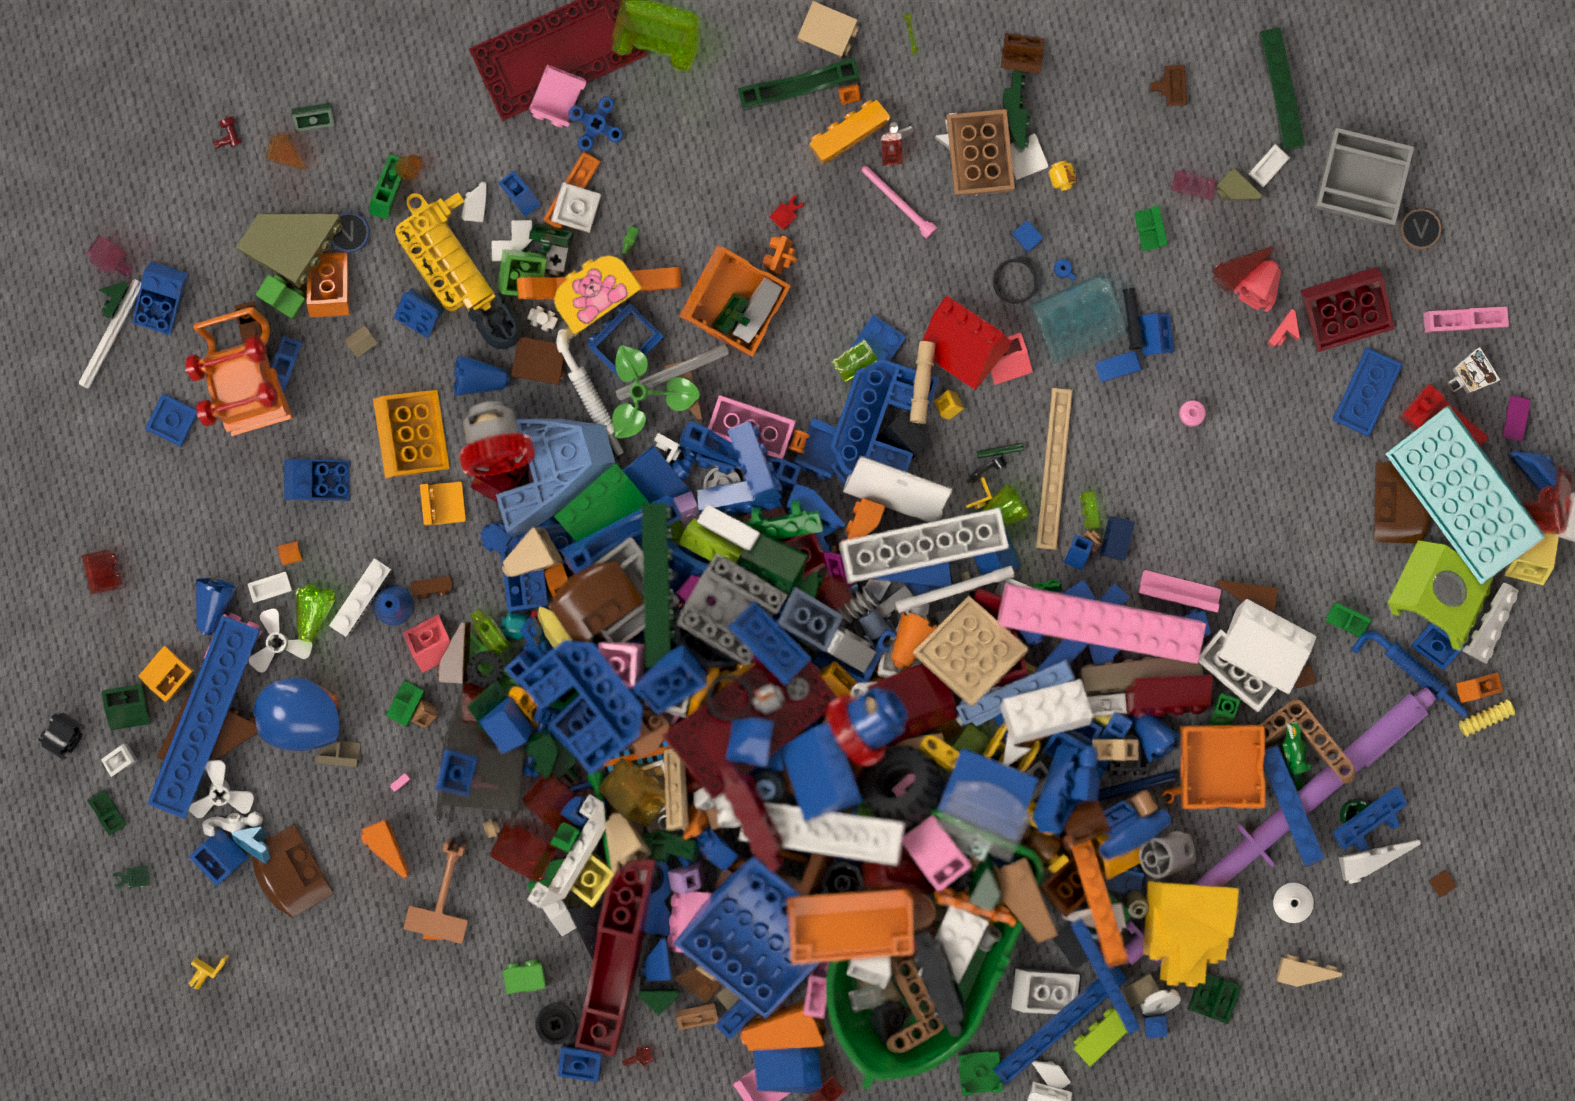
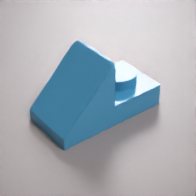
M263 827L237 830L232 833L233 839L239 847L265 864L269 861V848L262 842L266 837Z

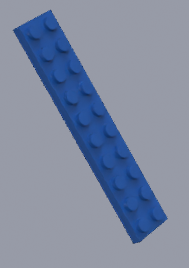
M223 615L221 616L148 800V805L186 819L260 633L259 629Z

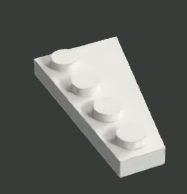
M1503 582L1491 602V611L1484 614L1481 619L1483 622L1479 631L1475 630L1471 636L1473 641L1470 646L1466 645L1463 652L1480 662L1488 663L1493 655L1495 644L1501 637L1502 628L1509 618L1512 605L1517 600L1518 589Z

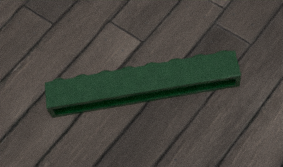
M666 503L641 504L646 667H654L666 654L673 651L670 650V642L674 641V629H670V621H673V609H669V601H673V588L669 589L668 580H672V568H668V560H672V548L667 547V540H671V527H667V519H671V509L666 507Z

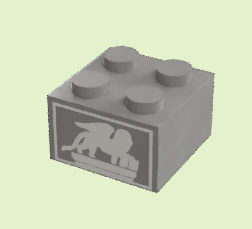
M840 625L827 650L830 654L863 673L876 651L870 648L872 644Z

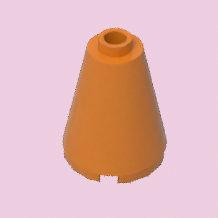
M904 611L900 618L891 660L894 662L893 665L901 670H904L905 667L909 668L917 659L913 651L937 626L934 625L931 628L928 626L929 621L910 612L907 615Z

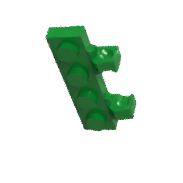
M800 499L791 502L792 513L787 516L763 518L761 507H753L751 512L753 519L743 523L774 539L822 532L824 528L819 510L807 512V509L802 510Z

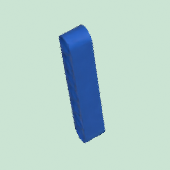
M1114 583L1099 601L1123 605L1129 596ZM1065 638L1035 672L1066 659L1070 664L1088 642Z

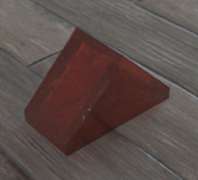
M463 683L462 722H477L466 706L483 692V687L480 688L473 683Z

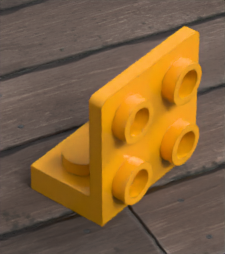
M462 482L420 485L425 526L466 521Z

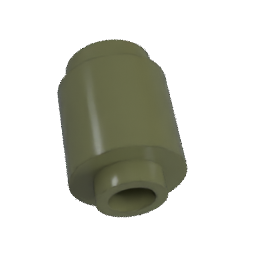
M1132 890L1126 895L1125 904L1129 914L1134 918L1145 916L1149 908L1143 893Z

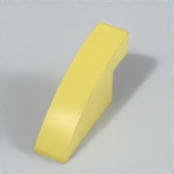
M540 607L538 609V621L553 648L557 647L564 640L572 641L554 613ZM595 635L585 642L593 643Z

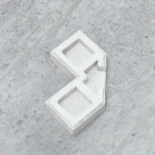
M512 220V240L492 241V261H501L503 249L522 251L532 242V239H529L532 220Z

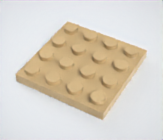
M968 596L913 651V654L965 702L973 707L1028 652V648L1006 628L1000 626L997 620Z

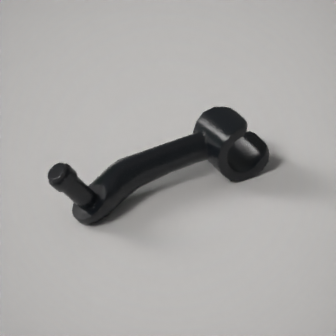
M1000 456L986 465L977 468L966 482L968 484L975 483L983 472L994 466L996 470L1006 466L1004 458Z

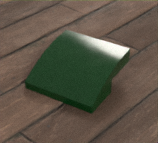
M1206 973L1205 984L1198 983V987H1195L1187 1009L1228 1024L1242 986Z

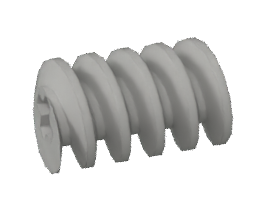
M862 586V594L858 590L855 591L856 597L849 594L850 601L842 598L843 605L835 602V611L843 615L840 622L843 626H846L847 622H853V617L856 619L860 618V613L863 615L867 614V609L872 611L874 606L879 607L875 595L865 586Z

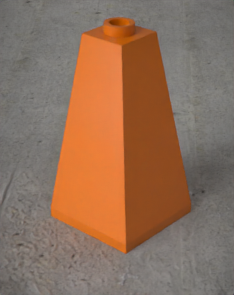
M804 999L770 1014L766 1019L763 1017L745 1025L740 1037L743 1045H747L749 1051L817 1047L825 1044L828 1031L822 1018L803 1015L806 1000Z

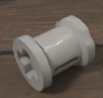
M993 925L987 926L977 946L983 951H990L992 945L1001 939V931Z

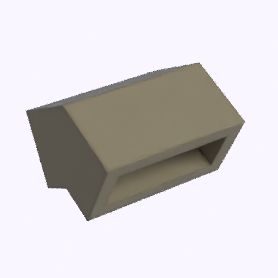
M365 325L344 340L357 358L377 344V341Z

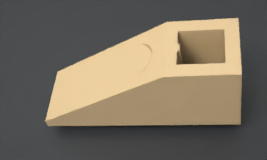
M1287 954L1286 958L1281 957L1276 981L1298 987L1341 977L1342 973L1337 972V967L1326 965V968L1318 967V962L1307 960L1306 963L1299 962V957Z

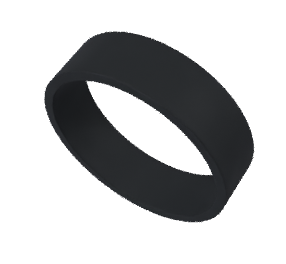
M1009 259L1001 263L996 269L993 276V287L996 294L1003 301L1012 304L1022 303L1028 300L1035 292L1037 274L1028 262L1021 259ZM1007 263H1022L1029 267L1034 275L1035 284L1033 291L1022 300H1009L1003 297L996 287V274Z
M734 675L718 678L707 692L709 710L715 717L723 721H735L742 718L752 705L753 695L750 686L742 678ZM724 679H733L744 685L749 695V704L743 714L727 718L721 716L713 709L710 693L717 682Z

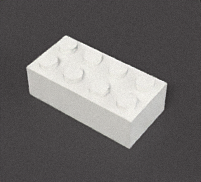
M1081 680L1003 699L1000 707L1012 744L1090 724L1093 718Z
M950 905L934 941L939 940L943 942L956 981L959 984L990 917L980 914L975 915L973 912L964 909L958 910Z

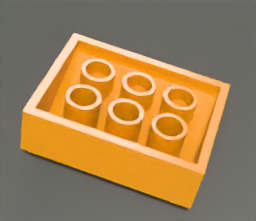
M437 390L386 395L373 399L385 479L450 469Z

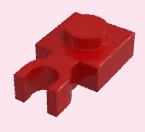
M796 195L790 199L788 206L782 202L769 216L783 231L797 217L794 211L804 205L803 202L798 206L793 204L794 199L797 198Z

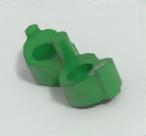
M1051 579L1046 584L1037 582L1032 588L1045 591H1062V584L1057 580Z

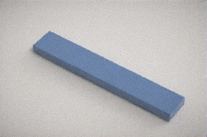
M1066 659L986 693L973 707L965 702L956 706V709L963 724L967 725L1000 711L1003 699L1061 685L1073 680L1075 677Z

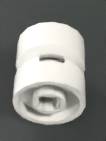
M722 793L716 798V806L720 810L717 813L718 826H740L739 820L733 815V808L730 802L725 799Z

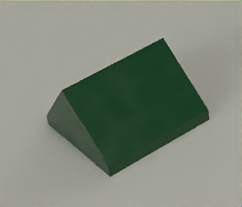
M639 989L638 996L658 1016L680 994V989Z

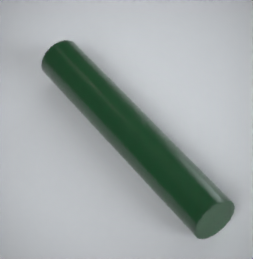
M1023 443L976 451L977 459L1024 451Z

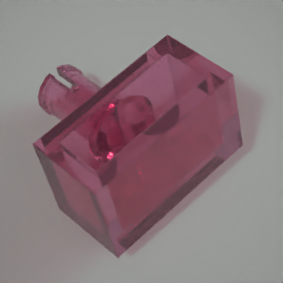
M101 235L97 236L85 253L91 258L89 262L104 273L107 270L113 274L117 271L124 277H127L132 271V266L123 261L127 253Z

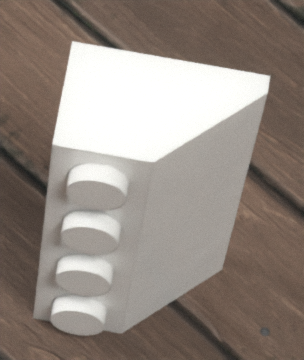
M1220 630L1202 649L1198 662L1256 712H1259L1277 688L1218 657L1226 637V633Z

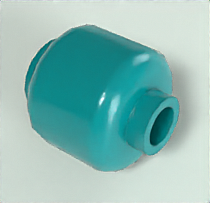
M509 612L506 618L502 617L500 629H503L505 637L521 640L524 636L520 629L528 618L524 614Z

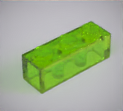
M1094 490L1081 492L1079 499L1080 503H1083L1081 510L1082 515H1085L1086 519L1084 520L1085 528L1087 527V530L1100 528Z

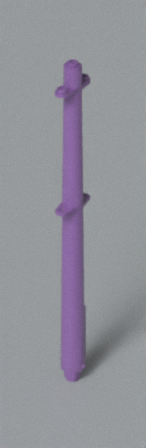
M1425 687L1414 696L1409 693L1343 751L1352 763L1356 773L1364 766L1368 767L1428 715L1426 709L1436 700L1429 689ZM1328 765L1297 792L1306 815L1344 784L1336 777ZM1344 769L1341 771V775H1348L1351 770ZM1281 807L1250 834L1238 823L1236 827L1245 836V839L1193 885L1223 887L1259 855L1273 868L1275 864L1264 851L1290 830ZM1128 919L1125 924L1126 928L1131 934L1136 932L1137 935L1124 945L1128 962L1125 964L1131 963V965H1134L1145 955L1143 954L1145 928L1140 932L1133 922ZM1155 960V962L1159 964L1161 960Z

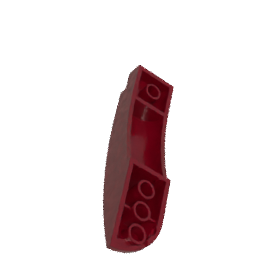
M637 860L623 866L614 874L608 884L598 924L592 969L575 1047L610 1056L617 1055L642 948L654 875V860Z

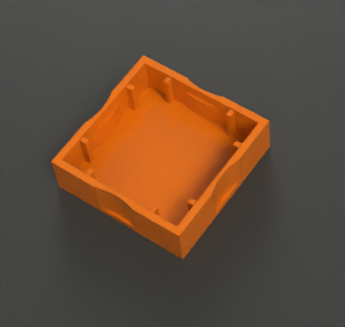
M716 246L679 317L738 351L753 357L766 333L772 316L778 311L790 285L768 272L755 268L747 260L728 249ZM764 278L782 287L772 309L750 343L732 334V330L725 334L712 326L733 293L739 294L748 300Z
M1180 726L1181 807L1183 809H1213L1216 807L1265 808V778L1263 775V759L1265 756L1264 726Z

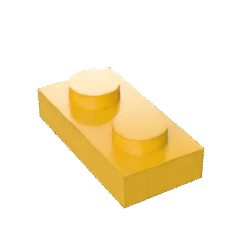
M1054 854L1046 861L1048 865L1045 869L1049 874H1053L1069 860L1064 854Z

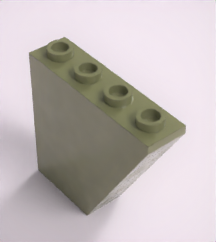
M258 214L236 248L244 256L300 288L302 284L308 281L309 273L313 267L315 268L319 264L323 252L327 251L331 246V240L334 235L341 231L343 221L337 214Z

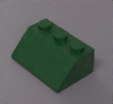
M759 532L760 535L751 551L746 549L742 551L737 566L786 594V598H789L794 588L799 589L808 555Z

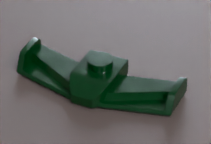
M654 830L653 832L640 834L652 852L647 857V860L669 862V855L671 854L697 862L699 847L696 840L689 838L685 840L684 837L668 833L665 830Z

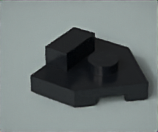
M886 1000L873 1008L874 1013L870 1015L874 1033L879 1034L881 1044L887 1045L888 1038L904 1029L902 1026L906 1016L909 1017L911 1009L891 1000Z

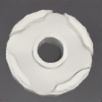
M1171 989L1169 993L1166 990H1162L1147 997L1144 1000L1145 1004L1142 1003L1140 1006L1144 1015L1155 1016L1171 1010L1179 1004L1181 999L1178 991Z

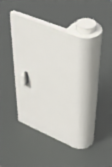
M860 456L852 474L848 475L843 492L881 504L886 508L927 523L940 521L943 514L942 509L952 489Z

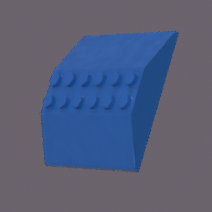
M755 856L718 887L699 908L674 942L676 947L765 1019L819 963H791L787 898L804 896L800 895L773 871H770Z

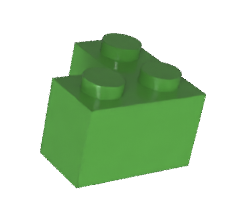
M503 249L497 289L501 294L518 296L517 279L544 277L546 257L542 253Z
M276 274L274 277L268 275L257 291L256 296L294 320L307 301L303 297L305 293L295 287L291 290L286 286L287 282Z
M538 959L526 961L523 966H519L518 963L506 965L507 969L502 970L507 994L544 989L548 986L544 963L539 962Z

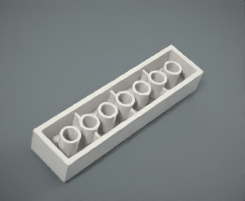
M1000 508L843 541L839 543L847 582L852 583L1005 550L1008 548Z

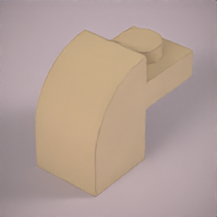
M1093 740V747H1096L1098 760H1138V740Z

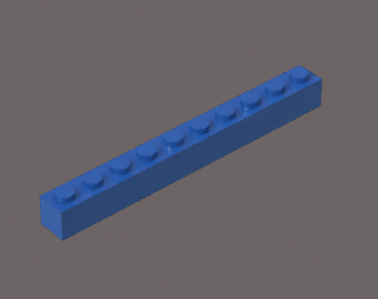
M1079 918L1072 922L1070 926L1126 1031L1131 1034L1140 1029L1084 921Z

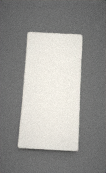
M1036 134L1029 136L1028 147H1025L1023 153L1018 152L1013 143L1010 144L1012 166L1016 180L1048 167Z

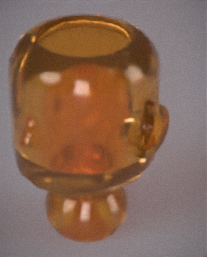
M1022 820L1015 838H1020L1022 846L1033 850L1039 856L1043 865L1049 863L1060 848V840L1053 834L1047 835L1044 832H1039L1035 826L1029 828L1027 823Z

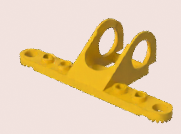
M1005 722L996 730L982 756L990 759L997 748L1003 752L998 760L1001 764L1004 762L1006 745L1001 742L1007 729ZM932 735L926 736L920 743L922 753H925L926 756L931 757L936 763L952 773L960 753ZM1036 740L1028 748L1030 751L1016 760L1018 762L1016 770L1025 772L1041 745L1039 741ZM927 742L934 745L935 750H931L927 746ZM1030 800L1022 820L1037 828L1033 820L1037 804ZM1044 832L1043 834H1047V835L1050 834V835H1052V834H1054V833H1046V832Z

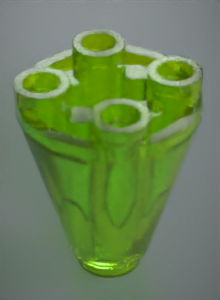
M306 583L305 587L299 586L296 589V627L298 639L313 642L335 603V591L330 589L320 590L317 589L316 585Z

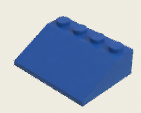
M829 723L811 729L780 748L804 822L862 802L848 756L845 755L844 749H841V745L837 742L836 737L833 736L834 733L830 729L831 725Z
M962 748L941 797L938 810L1014 840L1038 778Z

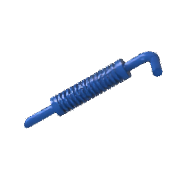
M1370 630L1364 632L1351 648L1354 653H1358L1369 639L1377 641L1387 650L1384 655L1388 658L1391 657L1390 660H1394L1393 663H1397V666L1400 665L1399 668H1403L1406 674L1409 673L1408 676H1412V679H1415V682H1418L1417 684H1421L1422 688L1426 687L1429 689L1437 701L1442 698L1464 718L1467 717L1465 707L1447 693L1449 687L1443 684L1442 681L1439 682L1440 679H1436L1437 676H1434L1430 670L1427 671L1428 669L1421 662L1415 661L1416 658H1412L1413 655H1409V652L1406 653L1407 650H1403V647H1400L1397 641L1391 644L1382 634Z

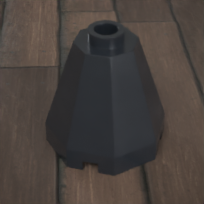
M844 861L828 867L825 877L821 881L825 895L862 892L866 885L860 869Z

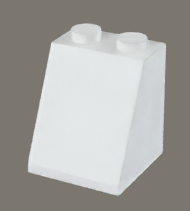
M889 956L852 959L847 975L885 989L890 977Z

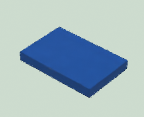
M654 445L622 470L649 503L666 495L673 499L690 492V489Z

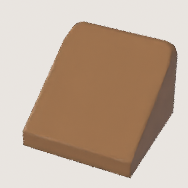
M421 699L410 721L426 728L439 716L436 706Z

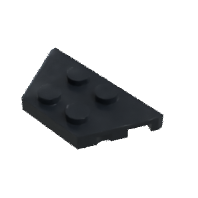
M586 905L574 908L568 906L566 909L593 961L597 929L603 905L594 907Z

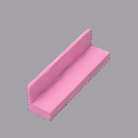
M1144 570L1138 593L1217 613L1221 589Z

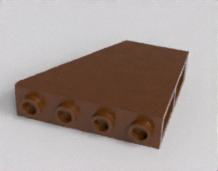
M188 692L157 755V758L163 761L191 692ZM231 707L209 760L220 759L258 733L256 719L251 716L246 719L241 716V711Z

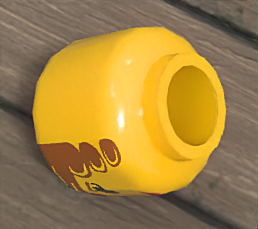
M1066 160L1052 164L1048 174L1053 188H1061V191L1073 188L1072 184L1077 181L1073 164L1067 163Z

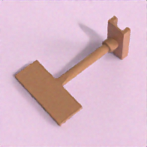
M448 838L442 850L447 852L446 860L448 861L436 909L431 911L409 905L403 929L462 944L468 920L446 915L443 913L455 863L458 862L459 856H463L468 843L464 842L459 847L457 843L451 845L452 838Z

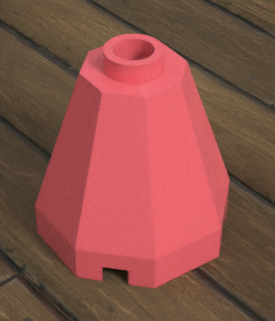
M1264 260L1237 284L1234 289L1235 294L1239 292L1238 298L1254 309L1259 310L1261 307H1264V311L1268 312L1276 301L1281 275L1279 265L1272 260Z

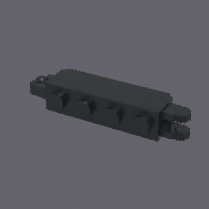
M928 930L917 932L915 935L917 950L914 953L916 964L921 967L922 981L928 986V997L935 1005V1016L937 1019H940L941 1025L946 1024L950 1035L957 1037L961 1034V1029L963 1028L962 1018L966 1005L943 942L939 940L934 941Z

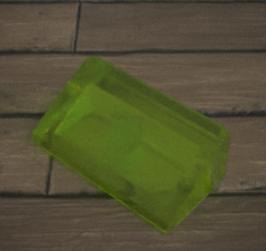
M864 339L832 360L831 363L845 382L855 376L857 370L875 363L878 359Z

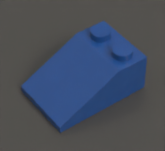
M682 645L666 654L633 686V690L658 715L707 686V671Z
M801 1047L756 1050L753 1052L757 1091L811 1094L822 1088L818 1048Z

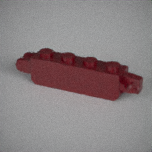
M730 765L721 771L725 782L723 787L724 797L730 802L733 808V815L739 820L742 826V833L751 844L752 853L757 856L759 861L763 859L770 871H776L784 861L779 851L783 847L784 841L752 777L748 775L741 776L735 765Z

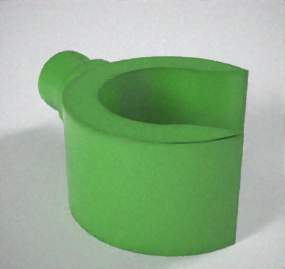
M629 226L627 235L623 240V254H628L629 249H631L636 240L639 229Z

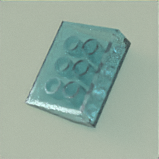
M1103 273L1029 304L1054 364L1126 334L1127 328L1112 288Z

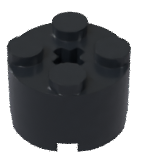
M55 713L49 721L50 726L41 733L38 741L41 742V746L64 760L67 758L65 754L67 752L72 753L83 736L80 731L81 729L85 730V726L65 713L59 715Z
M562 1003L546 1005L538 1013L535 1020V1028L539 1038L550 1045H559L567 1042L574 1034L577 1026L574 1012ZM551 1020H560L559 1024L561 1025V1028L557 1026L556 1029H554L552 1027L553 1023L551 1022Z

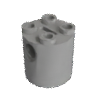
M1173 831L1156 836L1141 845L1139 861L1142 868L1148 875L1155 878H1161L1188 869L1196 862L1195 847L1191 836L1188 833Z

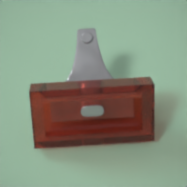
M893 122L889 125L890 131L886 134H881L883 166L903 164L902 139L914 132L913 127L910 126L898 131V124Z

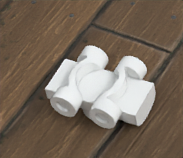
M537 306L536 309L531 308L527 317L528 320H531L530 325L537 327L540 324L542 325L541 329L546 332L549 331V328L553 330L558 318H555L556 313L548 310L546 314L544 313V308Z

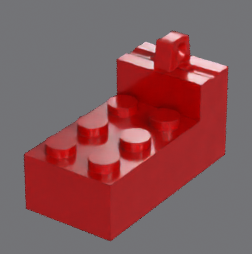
M1430 384L1422 388L1398 417L1412 430L1416 431L1444 408L1450 406L1479 447L1489 438L1444 400L1445 396Z

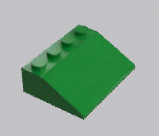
M615 463L554 517L573 540L577 542L641 509L642 503L649 502ZM611 550L607 551L598 559H596L594 563L601 559L603 556H605L607 553H609Z

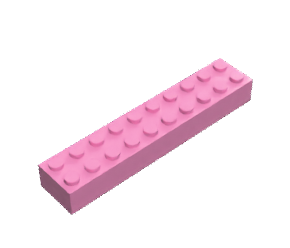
M1005 583L997 620L1000 626L1197 664L1206 626L1204 622L1008 583Z

